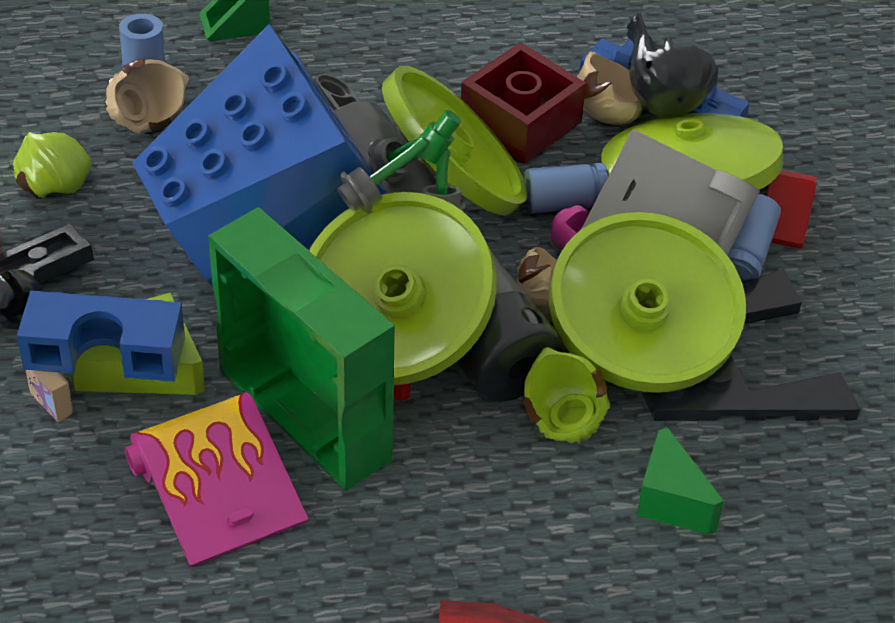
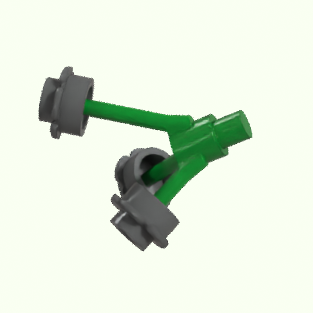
M445 110L436 123L430 122L418 138L407 144L397 137H384L381 141L378 139L374 140L368 148L369 166L374 174L368 176L361 167H357L348 175L342 172L340 178L344 184L338 187L337 190L343 201L354 213L360 208L365 213H371L372 206L382 199L376 185L383 180H386L388 183L400 181L403 178V173L410 169L412 159L420 156L424 160L437 165L436 185L423 188L422 194L441 198L464 211L466 204L461 202V189L447 185L448 163L451 153L448 147L454 141L452 134L460 125V118L453 112Z

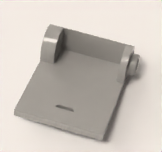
M632 129L582 229L592 222L614 214L626 212L656 213L676 218L699 229L717 243L728 255L760 190L731 174L715 170Z

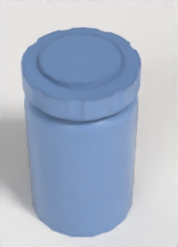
M134 14L121 21L119 33L122 65H126L139 58L165 62L163 23L159 18L150 14Z
M593 163L592 167L589 164L526 169L524 182L527 187L526 204L528 212L530 214L560 212L565 208H571L576 205H580L585 209H591L608 178L605 164Z
M762 194L757 196L727 255L734 264L741 282L744 284L759 279L781 215V208L777 202Z

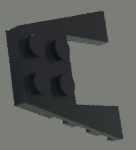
M784 269L743 285L746 299L744 324L799 314L802 302ZM732 355L714 374L693 386L670 392H642L654 421H718L719 416H744L746 421H765L766 416H794L796 421H818L820 416H844L845 421L857 420L860 412V407L841 372L749 391Z

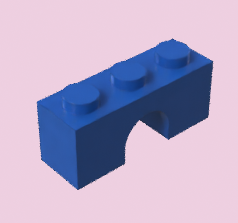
M30 291L17 333L23 370L74 374L77 360L83 352L95 346L109 345L121 351L124 378L175 382L185 338L182 302Z

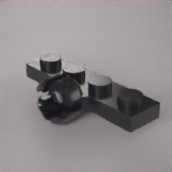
M71 224L0 254L1 327L19 330L21 322L15 316L19 314L23 316L30 291H41L44 289L41 285L42 283L59 275L71 273L79 266L95 260L91 244Z

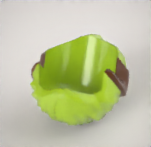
M29 132L14 158L13 174L16 183L24 191H29L36 199L45 198L47 194L51 193L74 194L84 184L89 170H91L92 161L82 144L65 133L49 132L36 134Z
M546 347L534 361L525 379L523 404L530 421L536 423L540 433H544L546 438L560 442L567 441L571 444L574 442L580 444L583 441H587L591 438L592 434L597 432L600 422L604 419L610 408V402L607 398L608 388L600 370L596 369L583 356L558 352Z

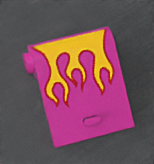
M247 392L132 433L130 435L131 445L124 448L126 459L133 475L136 477L143 474L148 483L154 482L190 567L301 525L309 520L253 398Z

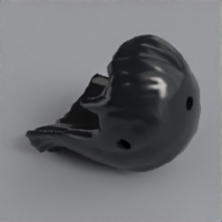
M637 13L627 24V37L634 44L629 71L632 90L639 102L650 113L656 114L661 118L683 116L700 106L714 89L718 81L717 65L712 56L696 46H675L670 37H666L664 47L658 45L648 35L641 13Z

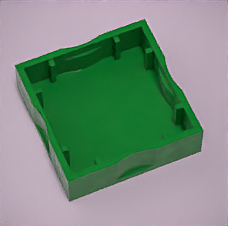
M259 207L208 235L212 285L218 310L216 331L220 372L242 393H249L256 406L268 418L274 421L334 481L347 491L393 460L395 325Z

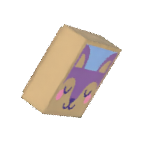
M26 370L30 393L57 422L70 416L73 407L68 381L59 372Z

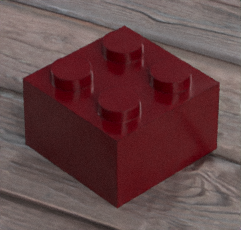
M520 42L462 81L461 100L484 121L505 146L509 154L525 164L582 123L586 82Z

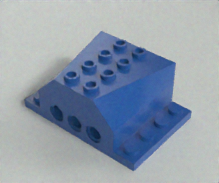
M270 24L132 162L163 222L212 287L208 235L259 207L305 248L310 250L325 227L337 216L349 209L337 190L338 187L344 184L340 174L345 172L348 175L357 167H361L368 176L374 174L294 50H289ZM381 182L376 185L381 195L388 194Z

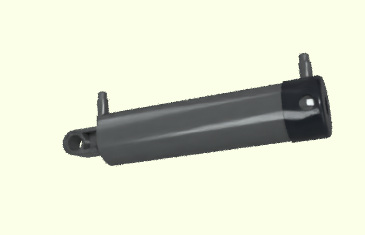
M328 74L316 76L314 81L368 164V148L374 140L378 139L381 141L384 137H397L406 144L408 143L399 127L391 122L379 105L368 101H360L353 90L337 77ZM416 156L412 159L410 169L403 173V178L400 181L388 183L386 180H383L381 184L388 194L397 192L422 193L423 188L436 185V179L422 160ZM491 251L497 276V292L492 314L479 339L457 363L476 390L486 400L504 402L515 400L524 395L525 379L534 361L544 348L549 347L563 353L570 352L563 344L561 336L528 294L523 293Z

